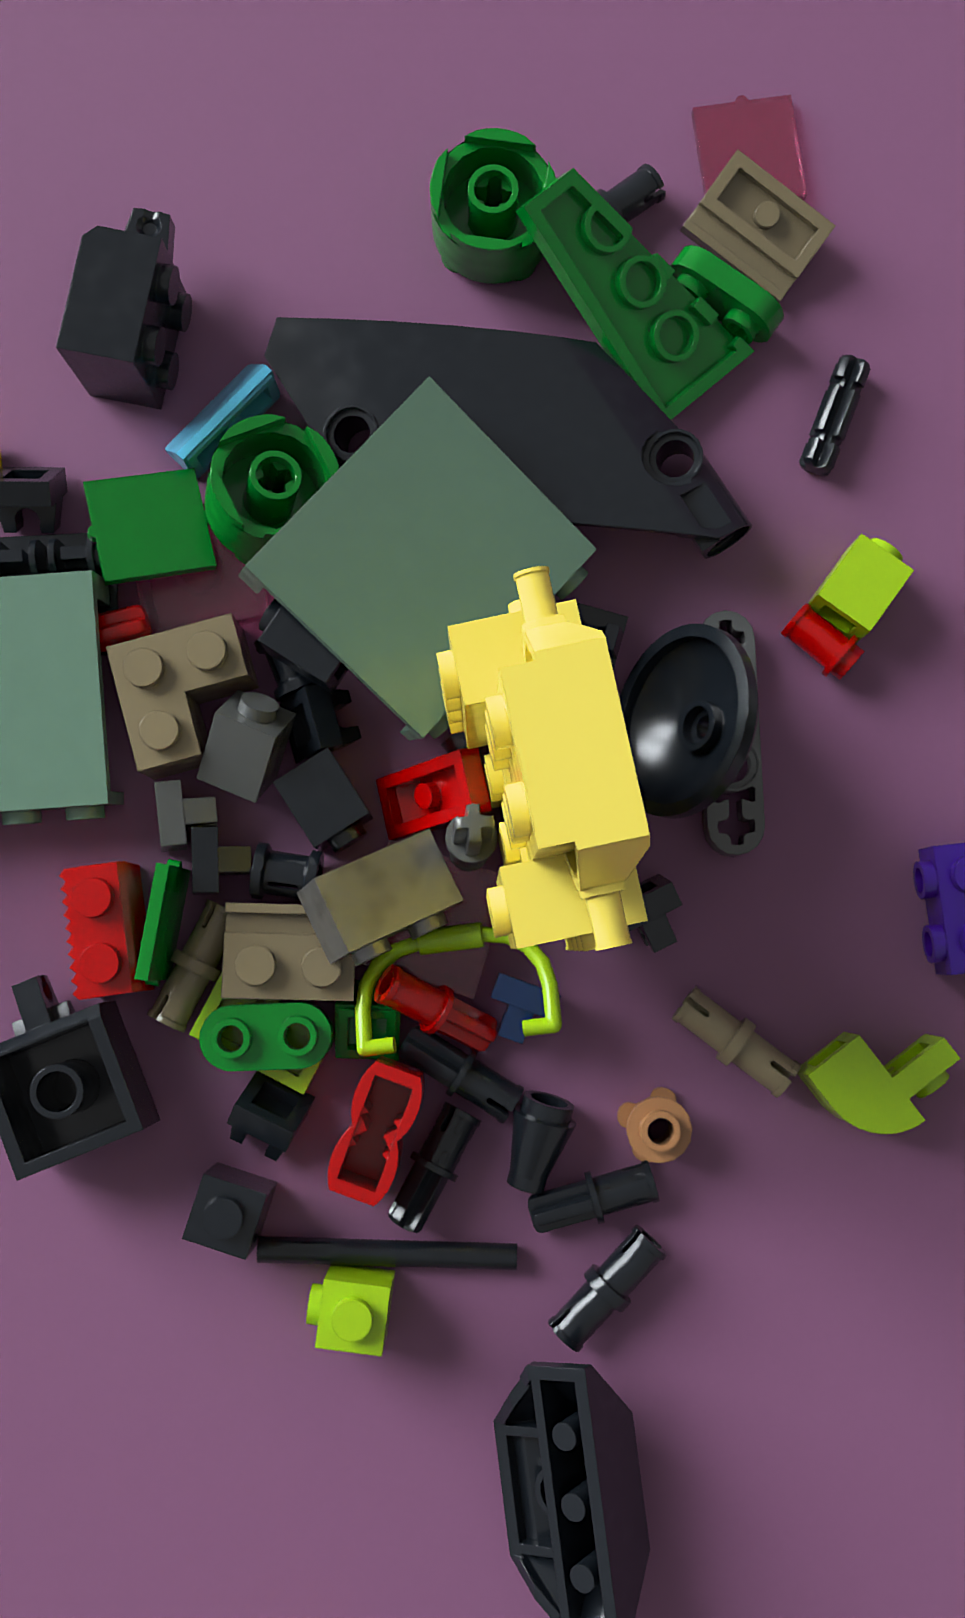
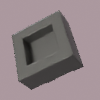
M181 780L154 782L162 852L187 850L186 831L191 830V827H217L218 818L215 796L182 799Z

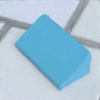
M265 364L247 365L165 447L166 452L183 469L195 468L196 477L200 478L209 469L212 455L225 432L241 420L264 414L280 398V391L272 370Z

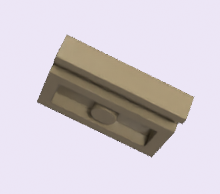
M737 149L693 213L686 220L680 232L701 248L711 252L764 288L780 302L836 225Z
M225 902L226 922L221 998L354 1002L355 964L351 955L330 965L302 904Z

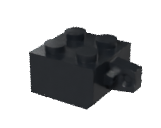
M133 208L124 231L96 226L81 237L56 348L90 396L161 410L166 390H173L176 385L179 372V357L175 352L179 331L186 332L189 327L192 314V298L190 294L186 293L180 280L178 266L173 264L175 225L169 214Z
M38 975L11 986L22 1019L12 1022L15 1037L0 1043V1137L17 1181L134 1134L160 1121L116 1001L98 1003L75 1012L70 1000L62 1003L58 1002L47 975Z

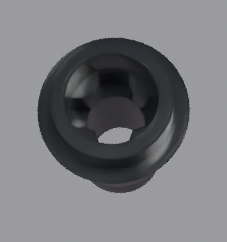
M534 1090L524 1092L522 1103L516 1104L513 1110L511 1160L507 1177L509 1185L527 1193L541 1194L544 1192L547 1179L576 1126V1122L571 1118L574 1110V1105L571 1102L546 1092Z

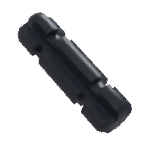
M846 354L842 355L838 363H836L829 381L830 385L828 390L825 391L809 435L811 438L805 444L799 460L801 468L805 471L819 476H827L834 468L841 450L839 446L846 437L861 397V389L864 388L871 370L866 360Z

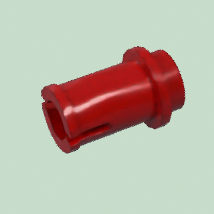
M806 603L785 626L781 635L785 638L788 637L825 669L821 673L823 676L827 677L831 673L838 680H841L865 651L856 644L859 638L855 634L849 639Z

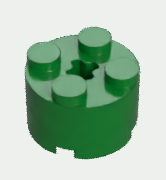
M501 128L476 130L465 135V141L454 147L449 153L447 148L434 165L430 179V203L434 242L444 266L450 271L459 273L470 280L489 284L505 283L512 280L522 281L533 274L536 266L544 256L515 211L556 180L555 173L549 161L547 165L540 154L536 152V145L526 136Z
M262 414L246 418L234 424L220 439L210 462L204 498L208 523L218 540L245 565L339 469L333 450L318 432L307 425L304 430L296 425L285 422L286 417Z

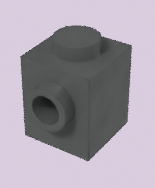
M237 690L215 712L197 779L256 803L277 778L297 714L279 707V704L273 698L258 692L245 693Z

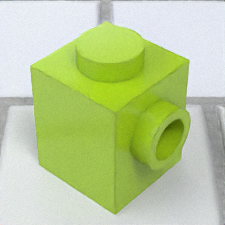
M330 1265L323 1284L312 1283L309 1295L306 1324L318 1326L315 1348L382 1357L388 1332L395 1270L367 1266Z

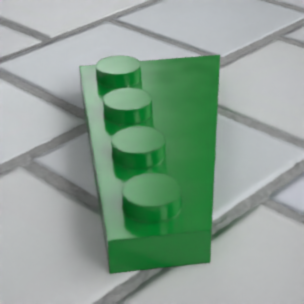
M574 168L563 173L515 211L604 351L670 420L754 352L740 336L733 337L717 320L719 314L702 297L695 298L672 275L675 270L658 253L652 255L631 234L633 227Z

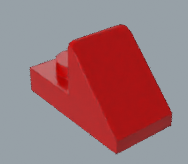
M478 747L458 749L376 779L389 840L410 837L427 829H430L431 832L446 829L453 818L456 816L464 817L466 805L480 804V814L492 811Z

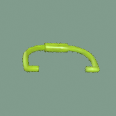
M480 921L443 926L414 940L410 937L392 943V950L374 958L358 983L355 1004L357 1053L363 1057L396 1053L394 1037L372 1039L371 1004L373 990L384 970L400 957L418 951L422 956L485 947V942L504 943L510 946L508 935L495 938L492 927L483 926ZM538 945L517 949L523 952L536 967L542 986L545 1014L544 1018L522 1020L524 1037L559 1032L562 1028L559 989L550 959Z

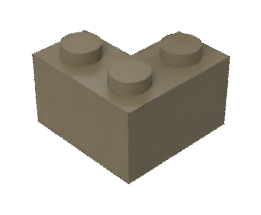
M232 613L106 647L137 771L154 780L200 767L208 739L200 704L232 696L237 690L246 692L259 688L244 629Z

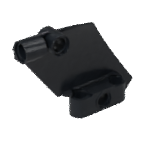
M276 318L264 356L309 427L318 432L330 445L339 468L355 453H348V445L351 438L356 433L364 430H370L371 436L430 376L573 525L672 534L681 538H691L706 559L730 548L752 528V524L704 455L699 440L691 432L679 429L596 342L454 325L331 318ZM674 454H684L694 461L691 469L679 477H669L660 471L663 462Z

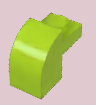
M843 1032L805 1061L797 1074L818 1102L835 1117L867 1132L895 1134L910 1130L926 1121L910 1101V1098L914 1095L917 1098H924L938 1090L950 1077L946 1070L961 1058L944 1037L924 1034L883 1066L860 1035Z

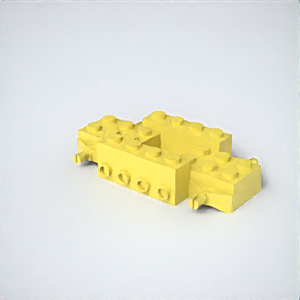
M536 566L523 569L513 575L519 599L508 604L509 613L447 626L450 650L436 653L442 695L451 734L464 732L468 749L488 745L490 754L484 755V776L492 809L502 807L504 822L499 823L497 834L504 866L499 867L496 881L497 886L487 888L486 892L494 937L498 938L508 935L511 949H520L565 939L566 950L589 951L595 949L599 951L631 944L632 939L628 925L648 921L636 866L650 847V832L606 636L602 630L581 624L576 599L556 603L549 577V567Z

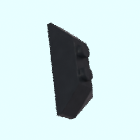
M533 1361L526 1365L520 1375L521 1379L510 1392L493 1421L510 1557L534 1599L550 1618H635L650 1553V1542L633 1413L591 1364Z

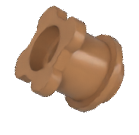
M666 1087L654 1088L650 1097L637 1103L625 1102L617 1111V1121L622 1127L626 1128L633 1155L640 1161L647 1160L648 1162L655 1163L673 1161L685 1152L691 1142L692 1125L690 1117L682 1105L676 1102L675 1094ZM658 1118L666 1119L668 1123L666 1133L659 1138L649 1137L648 1127L650 1123Z

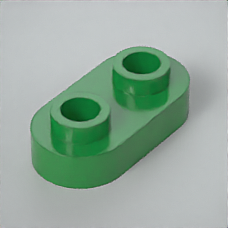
M687 245L670 265L675 270L672 275L695 298L702 297L719 314L717 319L722 322V326L733 337L740 336L747 344L752 343V341L759 343L767 342L784 319L781 305L768 291L706 249Z
M309 1002L232 1004L220 1007L208 1015L202 1024L199 1042L201 1051L207 1061L224 1071L304 1069L318 1063L327 1055L333 1043L334 1030L327 1013L319 1006ZM294 1023L305 1025L310 1032L309 1043L304 1048L293 1047L288 1042L287 1031ZM229 1025L238 1027L243 1034V1044L236 1051L227 1049L221 1040L223 1030Z

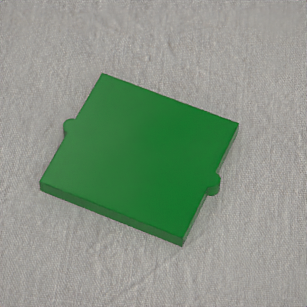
M195 468L83 482L92 525L88 528L87 537L90 541L96 543L105 586L216 569V560L208 530L209 523L204 511Z
M168 859L167 864L156 862L134 978L145 981L146 985L159 987L161 980H166L173 969L174 962L170 959L177 948L191 870L182 868V861Z

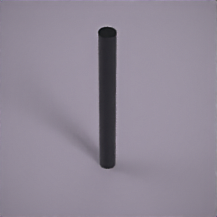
M259 1236L257 1263L517 1270V1243Z

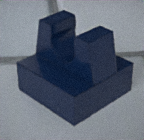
M501 972L498 973L490 996L507 1004L498 1029V1036L523 1044L525 1037L522 1020L532 1019L534 1014L545 1017L542 987Z

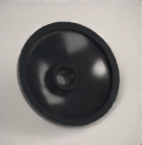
M687 624L668 631L652 643L641 655L630 672L619 698L645 812L663 818L678 819L699 813L710 806L737 777L752 747L758 721L759 700L757 682L751 660L742 645L732 635L705 624Z

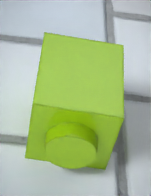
M861 533L841 556L808 604L812 607L811 609L849 639L855 634L861 640L873 629L914 570L902 562L903 557L894 546L882 539L872 538L870 540Z

